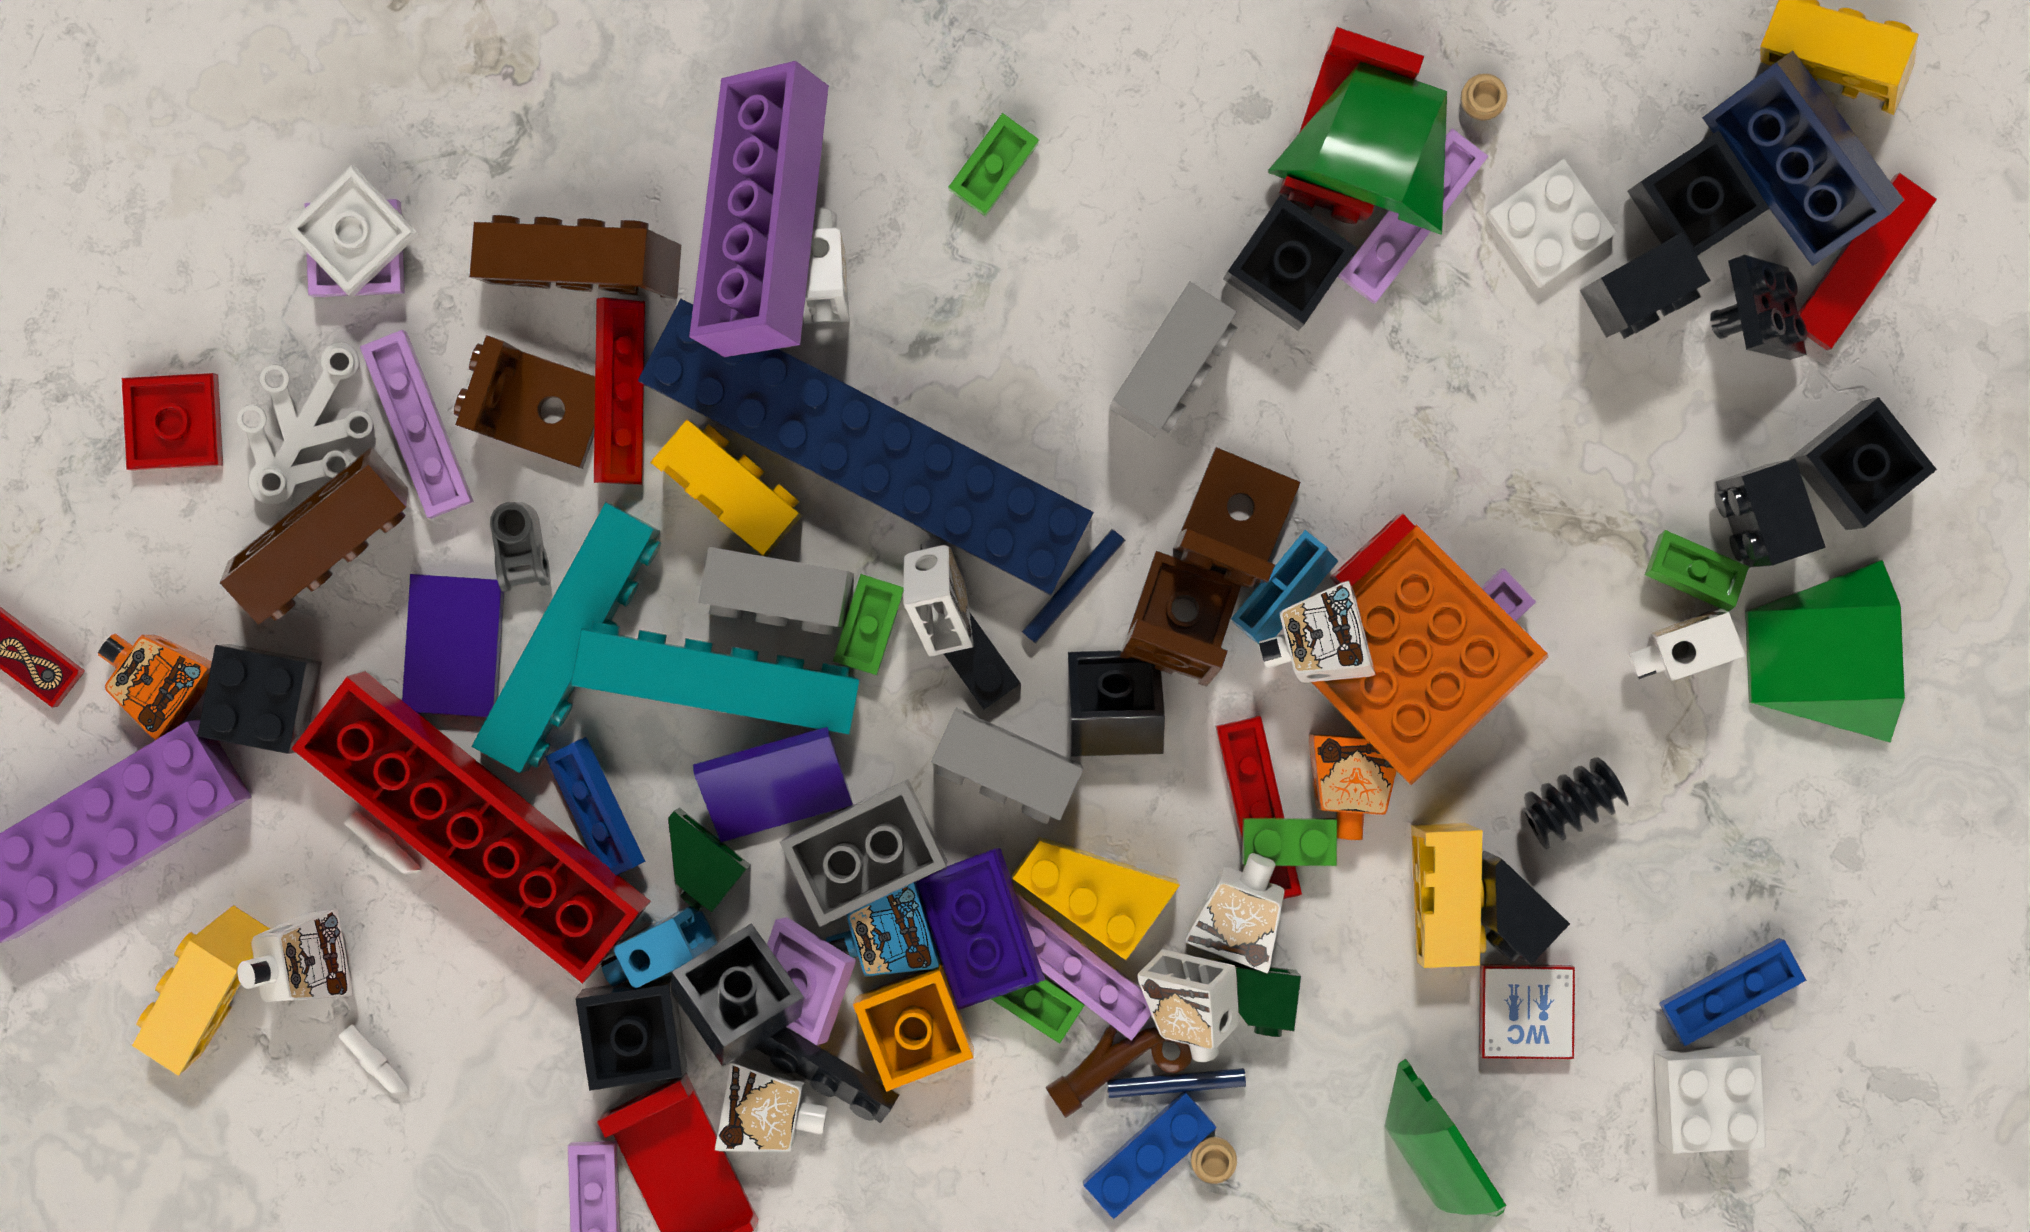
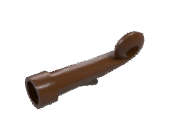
M1109 1025L1095 1048L1079 1066L1065 1077L1062 1075L1045 1088L1061 1113L1067 1118L1082 1108L1083 1105L1081 1103L1149 1049H1151L1153 1059L1161 1070L1167 1073L1183 1071L1192 1060L1189 1045L1164 1039L1159 1034L1157 1027H1152L1138 1032L1132 1041L1129 1038H1125L1112 1046L1117 1029ZM1164 1042H1172L1179 1047L1180 1055L1177 1059L1168 1060L1163 1056Z

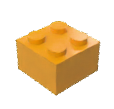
M942 963L937 968L917 972L856 996L853 1002V1007L886 1092L974 1058V1046L961 1012L957 1009Z

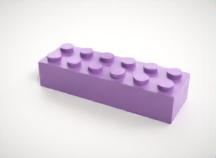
M797 61L721 78L689 337L723 357L797 346L801 342L829 85Z
M200 720L183 723L0 833V943L22 936L252 798L219 741L197 736Z

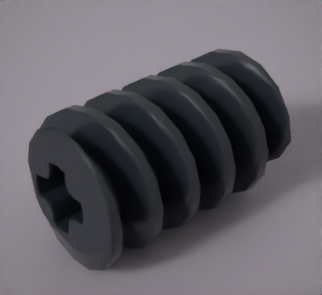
M1594 757L1590 759V772L1583 766L1575 767L1573 770L1574 781L1566 774L1558 776V790L1550 783L1542 784L1540 788L1542 799L1532 791L1525 793L1526 808L1524 807V814L1535 836L1545 849L1550 848L1548 833L1553 832L1562 841L1567 839L1564 827L1567 823L1578 832L1583 831L1582 815L1585 814L1596 824L1599 822L1598 807L1602 806L1609 814H1615L1613 799L1617 797L1628 806L1627 796L1618 777L1600 758Z

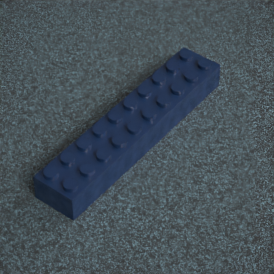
M680 298L638 379L640 383L1050 596L1052 595L1094 514L1093 511L780 349L729 357L721 356L689 337L693 304Z

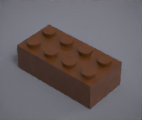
M370 447L227 562L220 584L258 625L269 616L274 621L280 619L296 604L293 598L306 587L311 592L319 588L332 576L333 573L329 569L342 558L347 563L354 560L369 546L366 540L379 529L383 533H387L405 518L406 515L403 510L407 507L408 487L374 448Z

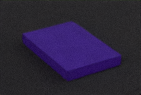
M410 574L402 701L418 713L488 717L498 696L504 592L501 591L498 580Z
M828 727L693 764L695 779L720 842L853 805L852 796Z
M995 848L946 866L916 881L958 1010L1045 980L1001 848Z

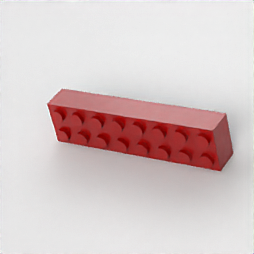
M366 671L345 678L291 748L582 984L599 968L601 963L614 949V946L618 944L651 902L622 877L615 875L606 864L602 863L596 856Z

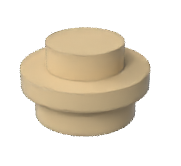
M1478 74L1466 82L1461 91L1460 98L1464 111L1470 117L1486 121L1495 118L1503 111L1508 96L1506 87L1499 78L1491 74Z
M1214 1136L1207 1137L1193 1149L1191 1165L1194 1173L1202 1181L1218 1184L1226 1181L1233 1175L1237 1166V1156L1233 1146L1227 1140Z

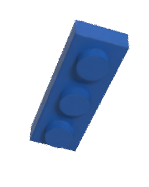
M587 737L545 756L590 852L602 863L606 864L615 875L646 862Z
M1778 938L1659 1002V1005L1679 1042L1687 1046L1807 980L1786 941Z
M1182 1092L1084 1179L1083 1186L1107 1213L1115 1219L1217 1127L1187 1092Z

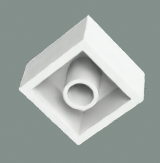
M1745 1046L1654 1051L1658 1139L1660 1144L1673 1154L1766 1148L1761 1055Z

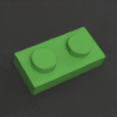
M1002 113L948 186L949 191L986 217L1036 149L1040 140Z
M1664 530L1658 535L1644 575L1729 612L1736 607L1749 566Z
M860 574L833 662L878 675L902 600L904 587Z
M1243 818L1242 864L1245 866L1249 855L1255 853L1270 858L1275 862V866H1337V819Z
M1044 977V981L991 999L1059 1044L1085 1006L1072 994Z

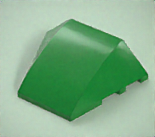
M1359 62L1268 169V173L1283 179L1288 176L1309 184L1314 183L1398 213V220L1442 235L1447 91L1364 62Z
M1883 560L1745 611L1749 703L1891 743L1905 699L1901 604Z
M1407 1059L1398 1063L1384 1127L1434 1205L1445 1212L1462 1215L1483 1214L1498 1217L1504 1213L1507 1205L1453 1121L1436 1098H1433L1421 1078H1418Z

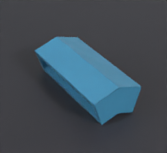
M1304 530L1275 565L1269 582L1260 583L1233 615L1231 620L1257 644H1259V641L1276 637L1283 628L1280 612L1307 599L1338 563V560L1329 552L1328 547Z

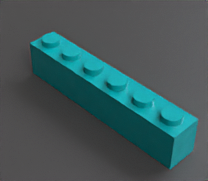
M605 502L471 747L518 773L529 771L531 766L538 768L551 746V744L545 741L553 726L558 728L562 726L573 706L567 700L575 686H571L581 628L591 630L593 621L617 625L616 622L612 621V618L620 604L626 607L634 597L639 583L634 578L642 564L649 566L660 549L661 542L656 540L660 530L615 505Z
M593 621L591 630L581 628L571 686L815 729L828 727L829 731L850 734L860 680L848 676L849 667L822 663L821 671L803 668L804 659L777 655L776 663L757 660L759 651L731 646L730 655L712 652L713 643L689 638H685L683 647L667 644L666 634L639 630L638 638L619 635L621 626Z

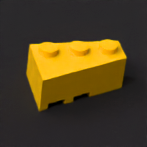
M1779 0L1760 46V60L1762 63L1772 66L1791 51H1794L1815 81L1820 78L1844 85L1841 94L1852 99H1856L1858 93L1861 92L1884 101L1881 110L1895 115L1915 64L1919 34L1912 32L1909 26L1901 22L1889 20L1882 24L1868 20L1863 13L1851 8H1839L1836 11L1821 7L1817 0Z
M686 420L650 463L661 472L664 471L684 488L683 490L702 503L721 522L762 556L768 557L802 517V514L795 509V506L800 501L780 484L773 490L759 479L765 471L745 454L739 460L724 449L730 441L710 424L702 430L694 423Z
M1467 823L1411 825L1417 962L1424 968L1480 966V953L1486 952V932L1484 926L1481 925V907L1484 906V886L1482 882L1483 830Z
M1040 836L1012 873L1013 880L1125 960L1130 956L1180 886V883L1175 878L1159 875Z
M233 905L198 934L188 933L174 953V956L179 958L174 968L171 967L166 971L155 988V991L160 993L158 999L147 1006L136 1023L141 1030L132 1046L179 1076L202 1055L232 1009L229 1004L241 984L238 979V966L242 961L254 959L251 945L253 937L270 928Z

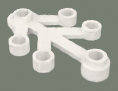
M340 342L334 343L323 351L321 366L324 371L298 416H296L287 386L290 379L288 371L283 366L277 364L269 365L262 370L260 383L270 393L284 438L275 457L264 430L267 421L265 411L260 406L251 404L243 407L237 415V423L247 433L256 462L248 475V487L251 494L260 502L279 504L291 496L296 484L325 476L333 478L339 472H332L327 467V460L332 456L342 457L345 461V467L350 464V459L346 453L340 450H332L322 460L292 466L301 449L348 436L364 438L372 431V418L367 412L362 410H355L344 419L314 426L339 381L351 377L358 368V354L350 345ZM338 352L344 353L349 359L348 367L344 370L334 369L330 363L333 354ZM275 369L283 374L284 382L280 387H271L266 382L268 371ZM248 410L257 411L261 416L259 426L248 427L243 421L244 413ZM354 416H363L367 420L368 427L364 432L357 433L350 428L349 423ZM268 473L278 475L281 480L280 487L276 490L265 488L262 482L264 475Z

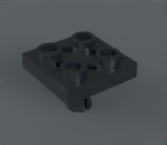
M1748 255L1728 260L1737 304L1711 312L1710 321H1721V323L1711 325L1715 335L1719 339H1724L1729 335L1743 331L1746 350L1787 360L1807 355L1804 340L1807 338V329L1804 320L1798 314L1795 301L1798 286L1794 275L1789 271V267Z

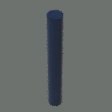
M1111 529L1026 626L1022 633L1036 644L1126 540L1115 530Z
M1241 1068L1113 1079L1107 1082L1109 1098L1246 1087L1245 1070Z

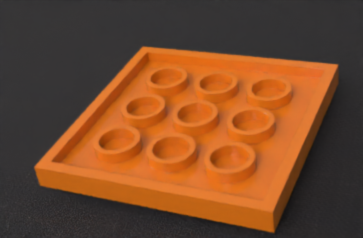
M1417 524L1406 537L1352 586L1376 675L1311 682L1410 785L1419 779L1548 658V653Z

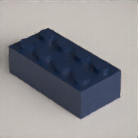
M1794 51L1784 56L1702 117L1713 133L1717 131L1721 133L1774 216L1812 266L1890 215L1904 201Z

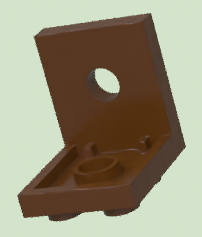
M486 335L483 345L478 343L472 352L469 370L473 371L468 389L462 388L457 396L454 405V415L458 416L455 425L583 469L594 438L595 376L523 352L503 340ZM550 398H559L565 406L564 416L556 423H547L541 416V407Z
M1215 447L1173 550L1183 552L1181 561L1206 571L1207 569L1210 570L1211 566L1226 570L1223 578L1240 586L1254 588L1255 583L1269 582L1275 564L1268 562L1301 482ZM1236 494L1247 496L1253 504L1251 516L1243 521L1232 518L1228 513V501Z
M1156 551L1120 657L1129 659L1130 656L1154 664V669L1171 675L1173 672H1177L1199 680L1198 684L1207 687L1223 668L1228 650L1222 649L1221 646L1241 586L1224 579L1225 574L1209 569L1205 571L1189 565L1179 558ZM1181 598L1192 601L1197 610L1196 618L1189 622L1179 621L1172 613V603Z

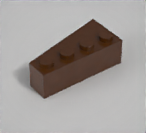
M492 215L491 222H474L469 277L492 285L550 289L551 282H556L557 288L581 292H592L593 284H599L598 289L632 296H638L639 287L660 295L661 298L677 299L682 245L649 230V224L642 221L621 220L620 228L605 227V221L588 218L577 219V226L562 225L561 219L552 217H534V224H520V218Z

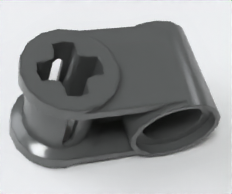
M506 502L499 505L490 517V528L495 551L496 576L501 591L507 592L512 589V586L539 582L541 586L549 585V562L543 545L540 522L536 510L524 502ZM512 510L519 511L525 519V527L517 536L510 534L505 526V518ZM518 566H531V568L528 570H514V568Z

